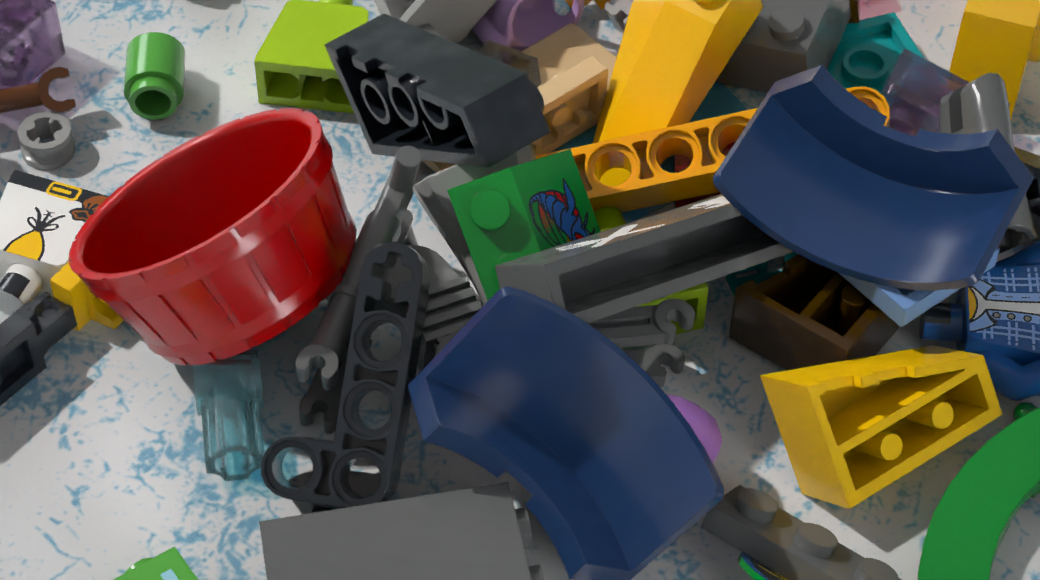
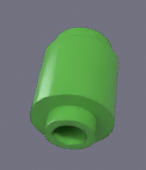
M148 32L138 35L131 40L127 47L124 96L132 111L142 118L159 120L169 117L175 112L184 96L185 49L176 38L165 33Z

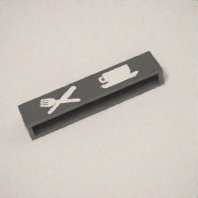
M720 194L495 265L500 289L511 286L527 291L567 310L584 322L590 323L794 251L759 229Z

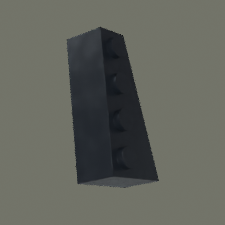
M385 13L325 44V48L372 154L395 157L400 147L413 146L420 151L422 160L489 168L550 133L542 113L544 111L543 97L525 72Z

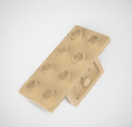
M574 23L562 27L514 55L509 60L502 62L525 72L543 97L544 111L542 113L550 133L532 142L535 156L552 152L599 122L617 57ZM422 160L435 173L456 165Z

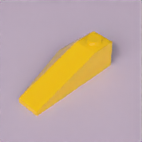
M634 0L630 8L593 143L689 123L763 9L762 1ZM612 168L602 175L600 182L607 186H618L623 184L631 173L624 168Z

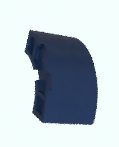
M823 65L776 81L713 176L715 187L726 200L759 229L785 247L817 264L859 280L903 289L946 290L969 287L981 279L1034 179L998 129L972 134H948L919 129L916 136L913 137L884 126L887 116L872 109L853 96L832 77Z
M511 286L499 289L408 385L424 442L454 451L483 467L496 478H499L507 471L533 496L525 505L537 518L553 542L569 579L631 580L718 504L724 496L723 484L704 446L687 420L658 384L631 357L594 327L554 303L527 291Z

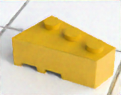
M968 0L963 12L943 96L964 87L967 83L987 73H998L1005 83L1011 120L1028 61L1036 63L1040 61V0Z
M935 345L760 375L801 493L847 509H851L1003 415L984 355Z

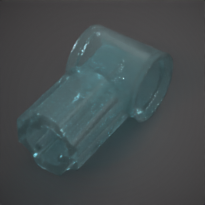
M258 350L245 351L223 360L218 359L216 362L192 365L196 409L198 416L202 415L207 473L222 477L225 481L248 479L251 473L261 468L263 453H265L262 423L260 424L259 409H264Z

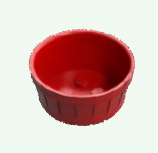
M282 108L279 110L263 111L220 125L166 153L162 158L155 160L126 181L123 186H120L95 210L94 214L90 215L75 236L76 240L72 242L68 261L71 270L84 282L90 293L96 298L102 299L142 337L151 351L176 365H202L216 362L218 359L223 360L238 355L276 337L307 316L336 289L343 279L342 275L346 272L354 244L357 240L356 224L347 209L332 161V147L324 135L319 119L314 113L307 110L304 112V109Z

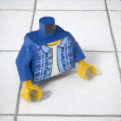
M1040 239L1014 255L997 261L993 268L983 273L981 279L976 284L959 289L956 304L938 303L920 315L919 335L921 340L956 342V350L984 355L995 392L1011 401H1021L1033 396H1040Z

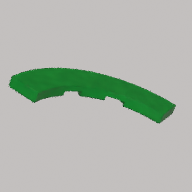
M1040 407L1015 420L989 439L964 464L948 485L933 513L923 542L917 580H989L997 550L1010 527L1012 518L1029 498H1034L1040 492Z

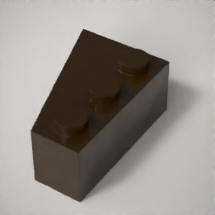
M798 254L785 261L783 271L758 284L751 279L736 287L729 338L781 368L793 370L876 355L900 326L838 272Z

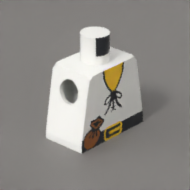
M14 170L0 199L1 312L10 316L44 292H48L53 296L50 279L69 262V250L72 242L76 240L75 236L90 215L94 214L95 210L109 196Z

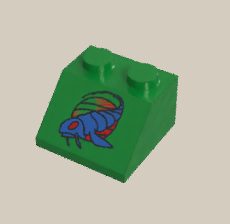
M571 149L515 165L447 190L487 301L500 289L495 265L601 232Z

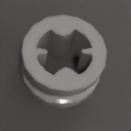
M43 111L26 117L20 123L17 130L18 140L21 145L23 160L27 165L39 170H52L66 165L73 158L76 148L74 138L72 137L71 122L66 116L58 112ZM52 138L51 142L41 143L43 139Z

